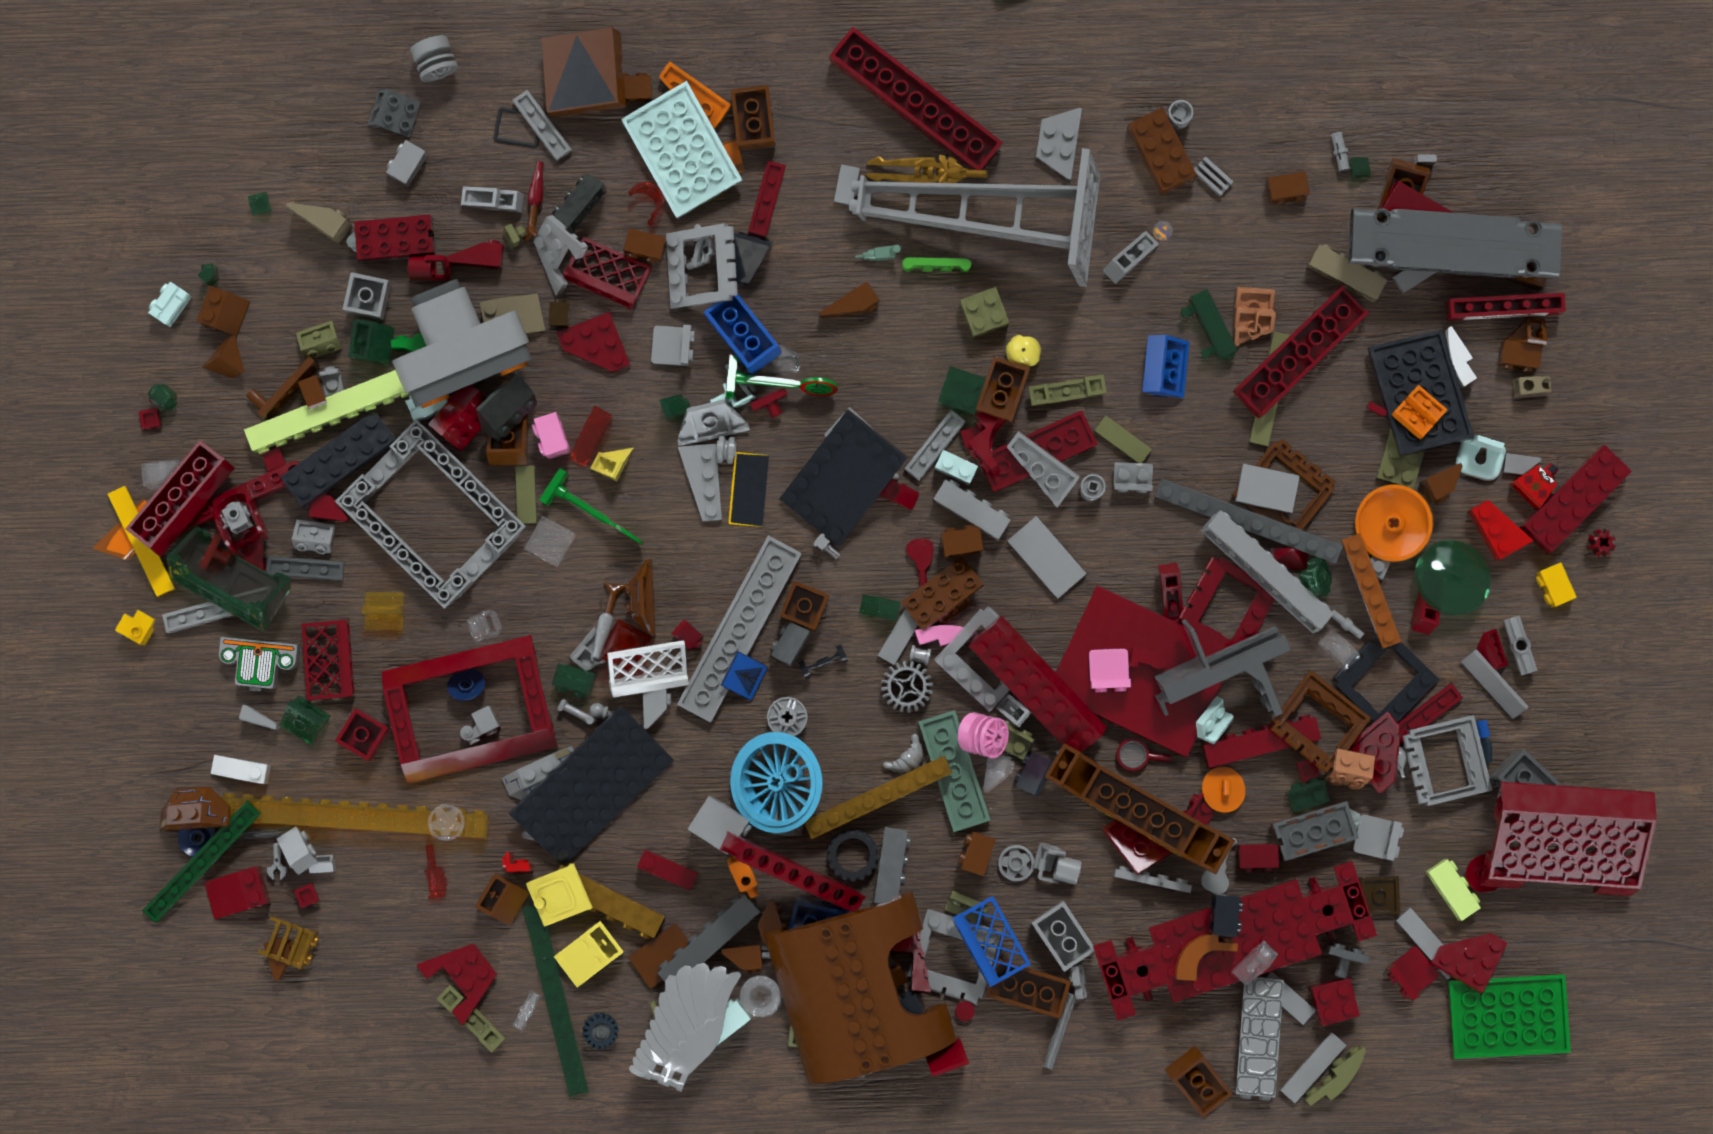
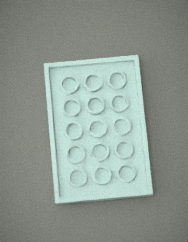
M687 81L621 119L677 219L743 181Z

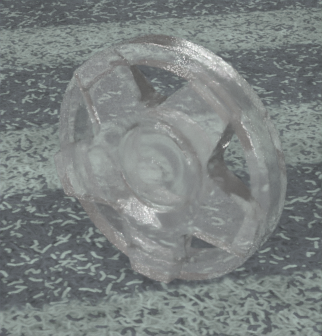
M449 804L436 807L428 818L430 832L434 837L443 841L457 838L465 826L463 813L457 807ZM448 807L452 809L446 812L443 808ZM435 814L436 820L432 821V817ZM458 815L461 817V823L456 820ZM434 830H439L441 833V837L434 832ZM452 831L458 832L454 836L450 837Z

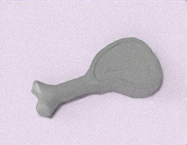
M1232 838L1235 840L1232 846L1234 847L1235 845H1237V840L1235 838ZM1230 851L1216 875L1207 870L1203 873L1201 885L1207 891L1216 894H1222L1227 891L1229 880L1225 871Z

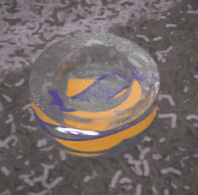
M1167 221L1156 223L1153 228L1154 237L1160 241L1169 239L1173 231L1171 224Z

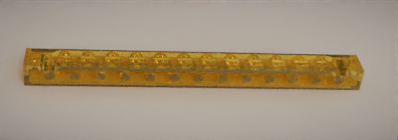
M223 793V796H220L231 807L230 818L249 800L262 813L254 821L257 823L488 838L490 815H485V811L474 810L473 814L466 813V809H454V812H447V808L435 807V811H427L428 807L416 806V810L408 809V805H397L396 808H389V804L377 803V807H370V803L358 802V806L350 805L351 801H339V804H331V800L320 799L319 803H312V799L300 798V802L293 801V797H281V800H273L274 796L262 795V799H254V795L243 794L242 798L235 797V793Z

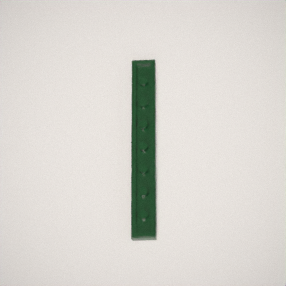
M247 800L230 818L229 826H222L145 906L142 912L156 924L262 813Z

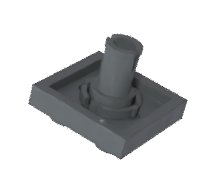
M1331 942L1330 946L1325 945L1323 952L1339 958L1335 976L1347 978L1349 964L1352 960L1365 964L1368 963L1369 956L1364 955L1365 951L1351 947L1348 951L1345 950L1346 946Z

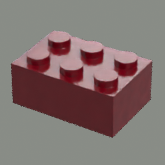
M472 385L461 388L452 395L428 425L462 452L481 429L476 408L487 398Z

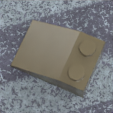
M295 203L286 204L293 214L337 244L342 242L352 227L348 222L350 219L346 217L347 215L338 209L334 211L331 208Z
M538 294L497 298L480 302L483 322L516 310L526 335L546 331Z

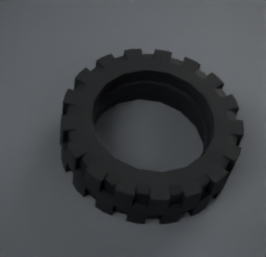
M846 830L839 833L831 841L827 852V859L831 870L835 875L847 881H859L868 877L876 868L879 858L878 848L874 840L860 830ZM849 839H857L863 842L869 851V860L866 866L856 872L843 869L837 860L839 846Z

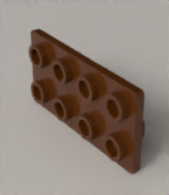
M960 557L901 601V603L924 631L936 621L941 625L946 624L972 604L970 596L982 588L984 584L964 558Z

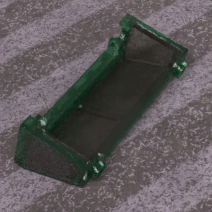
M197 526L167 556L169 574L172 581L263 632L270 626L291 590L290 578L286 574L277 572L274 576L213 543L211 534Z

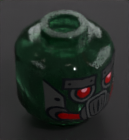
M155 384L148 392L149 402L161 412L171 411L177 405V393L166 384Z

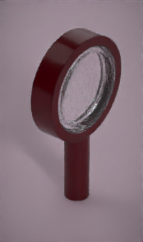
M1136 738L1124 740L1116 750L1117 762L1128 771L1142 769L1148 760L1171 761L1170 754L1150 753L1146 744Z

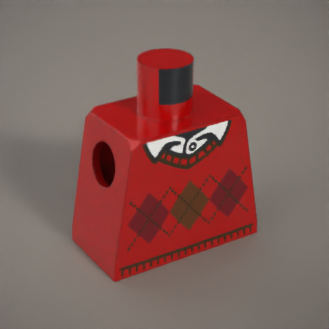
M1552 463L1545 469L1537 465L1511 482L1510 485L1537 510L1544 504L1556 487L1557 482L1552 477L1558 472V469Z

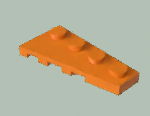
M670 61L659 76L670 90L687 81L714 130H716L732 106Z

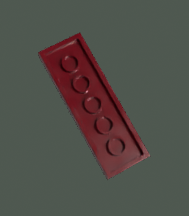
M1082 410L1025 435L1060 462L1098 445ZM1009 443L992 451L993 459L997 463L1000 472L993 476L990 471L987 473L983 469L993 493L1030 476L1029 472L1007 448Z

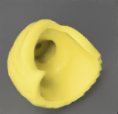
M1016 335L1006 346L1007 359L1010 362L1029 368L1038 363L1041 347L1033 337Z

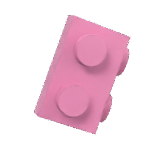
M1126 649L1091 650L1089 652L1090 689H1095V692H1107V688H1115V692L1126 691V687H1131L1128 651Z

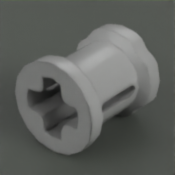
M912 645L909 662H921L928 666L931 649L924 650Z

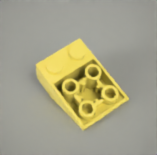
M600 921L555 955L554 958L575 986L579 987L621 955L623 950Z

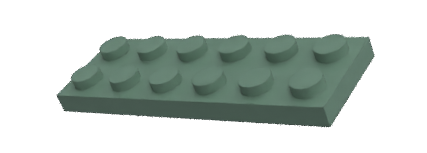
M955 710L919 721L918 723L930 760L933 761L945 755L953 772L937 780L953 832L990 821L968 752L963 751L958 743L960 724Z

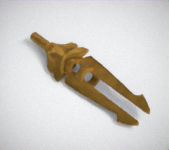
M939 155L940 163H937L934 157L883 160L881 156L867 161V165L915 167L914 175L866 173V176L875 182L886 179L913 183H935L936 181H939V183H957L968 177L987 178L988 171L968 170L959 165L956 159L949 157L947 160L943 155Z

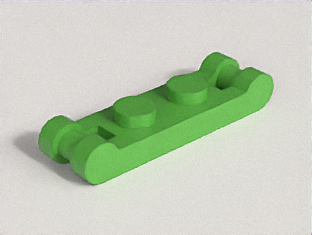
M908 257L903 260L902 268L906 272L912 271L913 268H918L923 272H931L933 269H940L941 272H952V269H960L962 273H967L970 271L971 261L965 258Z

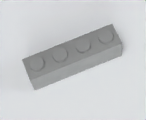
M951 479L950 481L945 480L933 501L969 524L975 525L976 528L980 527L982 532L998 541L1010 522L1009 515L1000 509L998 512L992 509L993 505L984 499L982 502L975 498L976 494L966 489V491H963L959 488L960 485Z

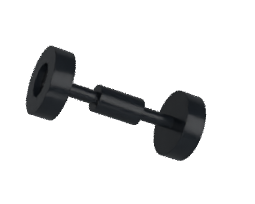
M842 645L836 646L839 654L832 657H824L808 667L804 660L800 661L799 665L805 679L811 678L809 670L830 664L832 660L839 657L843 664L847 663L848 659Z

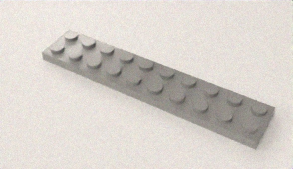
M769 535L767 536L677 705L710 723L712 722L729 691L720 686L736 652L739 651L748 655L802 553Z

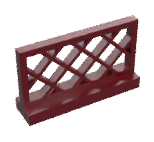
M582 236L580 243L584 242L591 245L594 252L585 254L579 259H575L572 256L563 272L564 278L573 284L633 310L652 267ZM607 252L610 254L611 259L601 262L598 254ZM596 255L598 264L588 267L585 258ZM583 259L586 268L581 270L573 268L576 261ZM625 260L628 267L618 270L615 262ZM613 263L616 271L605 274L603 266ZM600 267L603 276L593 277L590 270ZM640 267L646 270L643 276L636 278L632 269ZM630 270L633 279L623 282L620 273ZM618 275L620 284L614 286L609 284L607 278ZM635 282L637 287L635 294L627 292L625 285Z
M349 620L302 623L307 700L355 697ZM329 625H336L337 633L333 638H330L324 632ZM306 627H315L320 632L312 640L307 636ZM321 634L330 640L323 649L315 643ZM332 642L338 647V653L334 657L325 651ZM313 644L321 650L315 659L308 655V649ZM323 653L331 659L325 668L316 662ZM333 662L339 665L340 670L335 677L327 671ZM314 663L322 669L316 678L309 671ZM324 672L333 678L326 687L318 681ZM334 681L341 685V694H333L328 690ZM315 683L324 689L319 695L311 696V687Z

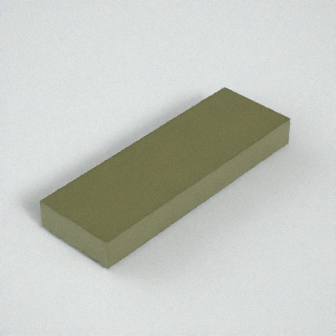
M1106 415L1094 430V432L1136 463H1142L1152 450Z
M515 466L517 518L523 524L537 523L535 466Z

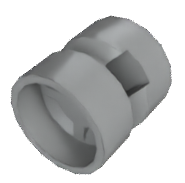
M1185 100L1173 102L1167 112V116L1174 129H1184L1192 119L1193 107Z
M1087 475L1079 485L1080 495L1087 501L1098 500L1105 492V481L1099 475Z

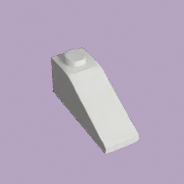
M214 755L211 774L268 784L272 765Z

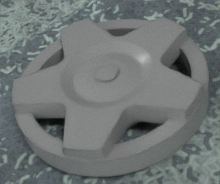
M1012 845L1005 848L998 859L1000 872L1011 881H1022L1028 878L1034 869L1032 853L1021 845ZM1018 848L1025 850L1027 853L1021 854ZM1009 850V856L1003 857V855ZM1031 860V868L1029 870L1027 863ZM1002 866L1007 867V873L1003 871ZM1018 873L1023 875L1021 878H1014Z

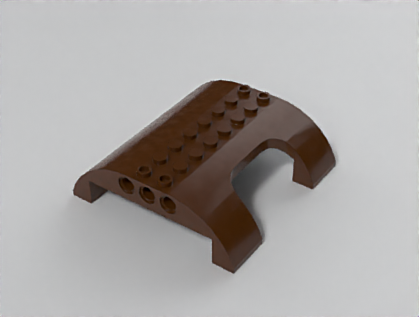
M913 891L896 895L892 901L785 931H783V928L763 933L808 1082L830 1083L896 1067L929 1056L957 1041L946 1002L927 1007L926 1013L914 1014L908 1012L900 1002L890 969L888 956L894 945L923 930Z

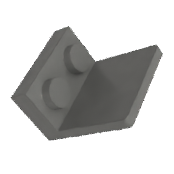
M380 89L377 92L367 126L372 128L381 127L404 137H410L420 102L389 89Z

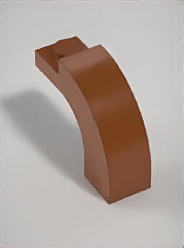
M1211 933L1196 937L1180 952L1175 967V979L1196 981L1197 966L1204 954L1214 950L1238 951V943L1233 942L1232 938H1221V941H1218L1219 935Z

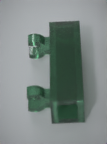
M1205 289L1191 296L1188 299L1191 306L1182 309L1180 313L1183 318L1195 313L1211 347L1200 352L1202 358L1205 359L1215 354L1218 361L1223 359L1225 362L1235 357L1234 353L1237 352V348L1209 290Z

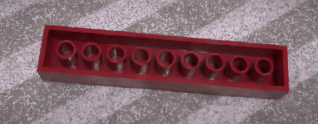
M852 27L829 55V61L968 169L984 170L1001 149L1003 142L856 28Z

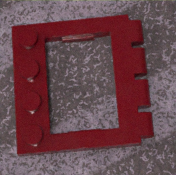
M1211 557L1205 567V570L1209 571L1210 574L1208 575L1203 572L1196 584L1201 591L1193 589L1186 602L1192 607L1184 606L1178 618L1181 620L1186 619L1195 632L1229 647L1256 635L1275 599L1244 570L1221 557L1218 559ZM1225 572L1231 575L1233 579L1258 591L1232 640L1224 637L1223 634L1211 627L1198 622Z

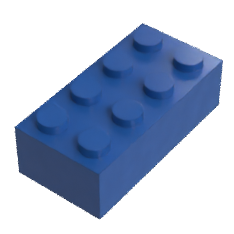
M739 295L733 296V300L715 303L704 311L708 322L734 355L738 357V360L750 375H754L782 354L777 342Z

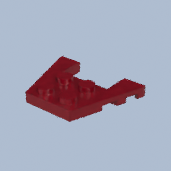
M474 943L416 965L426 979L431 978L444 967L465 994L467 999L452 1010V1013L461 1025L467 1022L470 1014L475 1010L478 1002L498 975Z

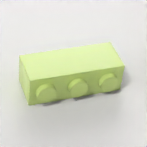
M1443 859L1427 870L1426 874L1455 917L1463 921L1481 908L1478 904L1480 900L1475 893H1470L1467 888L1469 884L1463 876L1460 878L1456 872L1458 868L1452 860Z

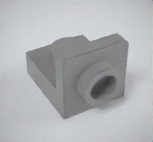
M332 366L323 369L324 371L319 372L326 397L344 390L342 375L339 369H335Z

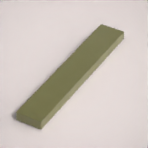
M1274 331L1268 356L1290 335ZM1278 402L1259 419L1256 416L1254 417L1249 443L1268 447Z

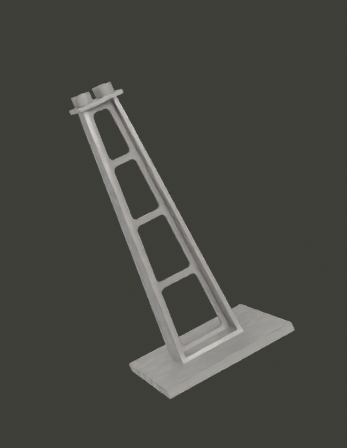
M1082 148L1078 186L869 182L865 176L861 175L860 181H852L851 189L852 192H855V196H858V200L850 199L849 210L852 211L853 215H858L862 221H866V217L871 216L1070 249L1068 266L1078 285L1087 287L1100 173L1091 150ZM872 194H910L909 210L900 211L871 206ZM919 194L962 196L960 216L958 219L916 213L917 196ZM970 196L1016 197L1017 205L1014 226L1004 227L967 221L968 198ZM1026 197L1074 199L1071 234L1069 236L1021 229L1023 200Z

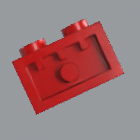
M506 852V857H502V865L506 872H534L533 864L529 863L526 859L515 860L514 864V853Z

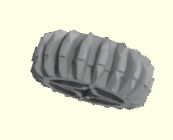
M903 661V667L900 668L897 662L895 663L896 670L891 666L889 667V670L892 672L891 675L886 672L884 673V676L888 677V681H881V683L887 684V687H881V691L887 690L888 693L884 694L883 698L890 697L887 704L889 705L893 701L895 703L893 706L894 710L899 705L901 706L900 712H903L904 707H907V712L910 713L911 706H914L915 711H918L916 704L919 703L924 707L925 704L922 702V699L930 700L925 694H932V690H928L927 687L933 686V683L926 682L931 676L924 677L923 674L927 670L923 669L920 672L921 664L913 668V661L910 662V667H907L906 661ZM902 671L912 672L906 680L895 677L896 674ZM917 675L923 683L922 692L916 689L913 684ZM912 678V681L910 682V687L914 691H907L902 696L901 694L903 692L904 687L899 682L906 683V681L909 682V680ZM891 681L900 687L897 699L891 692ZM909 693L919 697L910 703L901 702L904 696Z

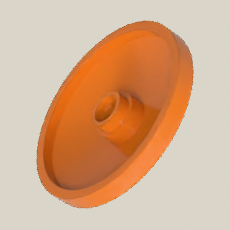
M1386 485L1370 492L1361 502L1355 518L1356 533L1361 534L1366 550L1379 559L1393 562L1412 558L1421 552L1431 538L1434 524L1431 508L1425 498L1414 489L1403 485Z

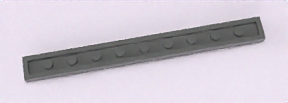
M1163 478L1155 495L1157 498L1212 517L1221 510L1227 513L1234 523L1240 525L1246 531L1333 563H1337L1343 547L1342 544Z

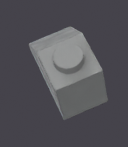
M666 689L643 693L644 729H650L668 710V705H671V693L667 694Z

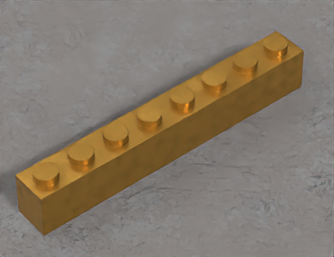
M944 755L808 819L804 824L811 839L953 772Z

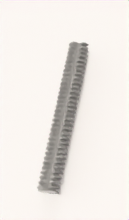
M1071 993L1067 994L1061 1018L1057 1021L1059 1024L1055 1026L1057 1027L1055 1028L1056 1031H1054L1056 1033H1053V1040L1049 1044L1051 1047L1047 1051L1048 1054L1046 1055L1048 1056H1045L1046 1061L1042 1065L1051 1070L1058 1054L1057 1051L1060 1049L1059 1044L1063 1040L1065 1028H1067V1021H1069L1073 1005H1075L1076 997Z

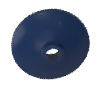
M475 669L455 673L447 683L449 695L459 701L474 699L485 688L483 674Z
M215 828L179 830L178 843L184 853L193 857L216 833ZM198 834L202 836L201 841L196 840Z

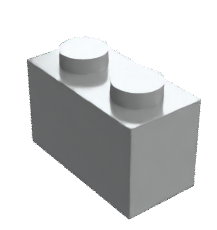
M405 140L404 144L401 143L396 150L397 155L394 160L391 159L389 161L386 173L389 177L409 187L428 155L421 148Z
M295 826L277 838V841L289 866L299 875L318 861L315 857V854H317L315 848L308 842L310 837L304 830L301 832Z

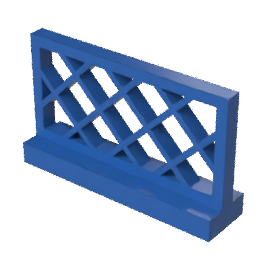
M993 896L952 918L955 927L989 988L1031 965ZM992 902L995 908L993 916L982 913L984 905ZM981 907L980 912L974 911ZM971 912L978 914L977 924H969L965 915ZM981 915L992 918L989 929L979 926ZM995 919L1003 922V933L992 930ZM977 929L988 932L986 943L977 940ZM991 933L1002 936L999 946L988 944ZM1004 936L1013 940L1012 950L1001 947ZM987 946L998 949L995 960L987 958L985 954ZM1000 950L1011 953L1008 964L997 961ZM1013 954L1022 956L1025 964L1019 967L1011 965ZM997 963L1008 966L1006 974L998 978L995 972Z

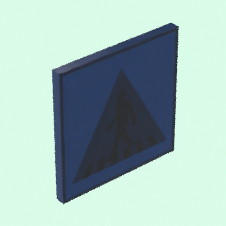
M737 651L720 686L752 701L768 666Z

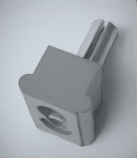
M820 534L813 544L814 547H818L822 552L824 550L837 559L840 553L829 545L830 541L825 538L824 534Z

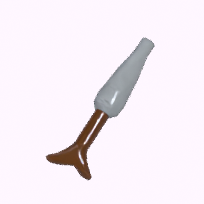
M603 582L609 592L605 612L600 615L597 624L592 655L595 659L600 658L601 651L612 628L614 620L612 611L616 597L626 588V584L612 585L609 582Z

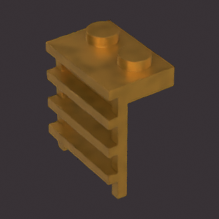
M271 916L270 920L277 923L266 951L259 949L258 953L298 969H303L306 965L309 966L313 957L311 955L312 948H316L320 939L317 936L319 931L306 929ZM283 924L287 926L280 948L277 955L271 954L280 926ZM293 928L298 930L289 957L285 959L282 958V954Z

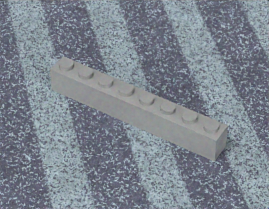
M1221 510L1215 513L1201 529V532L1312 633L1320 631L1334 614L1326 603L1321 602L1313 591L1303 586L1300 579L1291 575L1283 564H1279L1270 552L1265 551L1256 539L1251 538L1245 533L1244 528L1234 523L1227 513Z

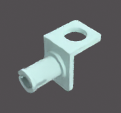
M724 383L725 393L710 399V401L715 402L724 399L728 404L731 403L733 407L738 408L756 399L755 395H750L738 402L735 396L733 399L725 398L727 383Z

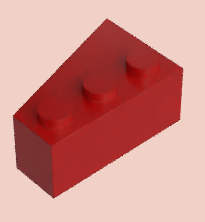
M1489 500L1467 511L1495 561L1534 541Z

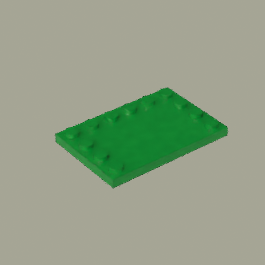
M1565 974L1490 978L1481 994L1458 980H1448L1454 1059L1571 1053Z

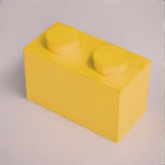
M1562 563L1536 572L1537 584L1540 588H1543L1545 602L1551 608L1577 598Z

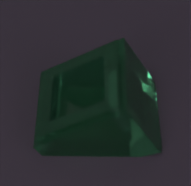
M1351 157L1349 159L1351 178L1371 176L1368 157Z

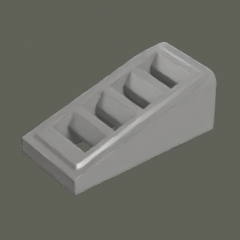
M242 706L239 716L240 720L274 730L280 729V725L250 706Z

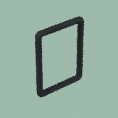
M500 107L493 139L498 142L533 148L537 147L539 142L537 134L534 144L497 138L502 111L521 114L519 110Z

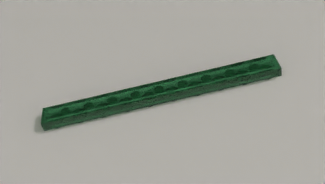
M534 905L523 907L569 1097L589 1092L557 960L554 958L555 952L548 925L544 927Z

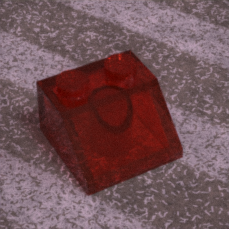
M618 619L604 645L601 659L608 662L607 653L650 646L651 636ZM640 654L635 655L632 660L638 662L643 656ZM615 658L613 663L619 666L624 659ZM628 662L622 669L629 672L634 665Z

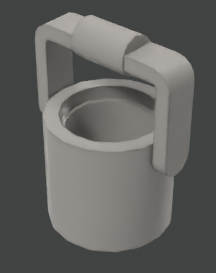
M1044 850L1043 857H1040L1037 868L1039 870L1038 878L1055 884L1061 881L1076 885L1081 869V861L1065 857L1066 854L1062 855ZM1048 854L1058 856L1054 867L1053 879L1042 876L1046 868Z

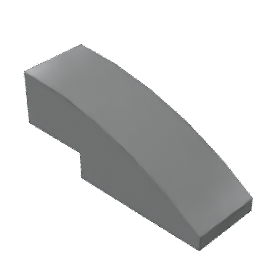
M463 186L461 205L486 210L522 213L524 194L519 191L500 190L498 188Z

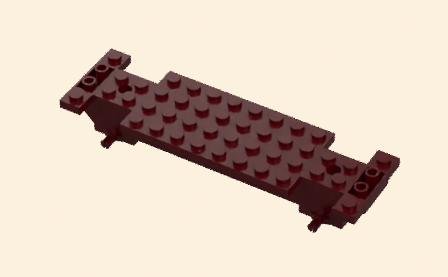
M1353 861L1333 867L1338 884L1319 887L1317 878L1314 876L1308 878L1312 889L1306 894H1302L1298 880L1294 879L1240 897V901H1243L1242 913H1239L1238 920L1241 921L1240 933L1237 932V937L1218 936V941H1221V938H1232L1233 942L1238 943V951L1214 950L1204 954L1197 966L1196 981L1175 979L1176 962L1182 949L1191 940L1204 934H1210L1209 920L1211 907L1148 927L1153 944L1144 947H1136L1133 936L1125 938L1128 950L1119 955H1116L1112 940L1093 945L1117 1021L1136 1015L1130 996L1143 992L1145 1002L1149 1001V999L1153 1000L1150 989L1167 984L1172 1002L1174 1003L1320 955L1322 953L1316 935L1326 932L1329 941L1336 940L1337 938L1333 930L1352 924L1358 942L1377 936ZM1325 905H1330L1331 913L1325 916L1322 909ZM1141 965L1147 968L1144 976L1137 974V968Z

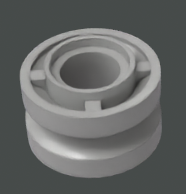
M719 436L716 446L717 463H723L724 460H727L728 464H733L737 445L735 437H730L727 441L724 436Z

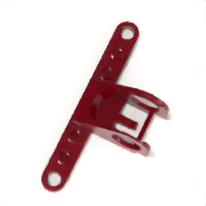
M289 462L209 499L181 534L215 519L222 539L234 555L237 554V547L261 536L268 540V531L256 500L286 487L280 477L298 465L299 462ZM232 502H240L244 506H248L258 529V532L234 542L229 527L227 528L222 520V517H224L222 510ZM248 528L242 532L243 534H245L247 532H250V530Z

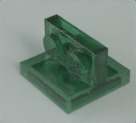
M298 695L294 701L290 700L287 704L280 726L312 746L316 742L319 732L331 716Z

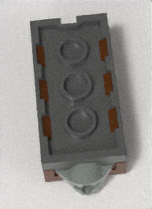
M1342 801L1280 820L1270 825L1274 838L1279 839L1281 844L1278 845L1281 860L1287 861L1359 839L1356 829L1361 823L1362 818L1359 813L1349 808L1347 801Z

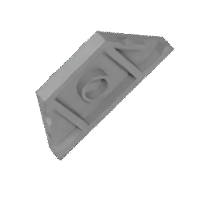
M1082 108L1051 116L1041 121L1036 159L1047 164L1049 168L1064 176L1068 181H1071Z
M723 399L687 408L677 444L678 447L719 438V436L748 431L750 428L749 424Z

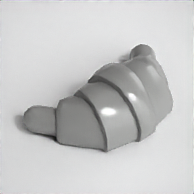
M696 224L694 226V229L700 228L702 226L700 224ZM712 237L696 242L693 258H691V262L686 264L687 270L699 268L710 263L713 255L716 253L715 240Z
M913 734L911 736V748L904 751L896 761L892 763L884 762L883 768L899 774H906L919 768L924 759L919 736Z

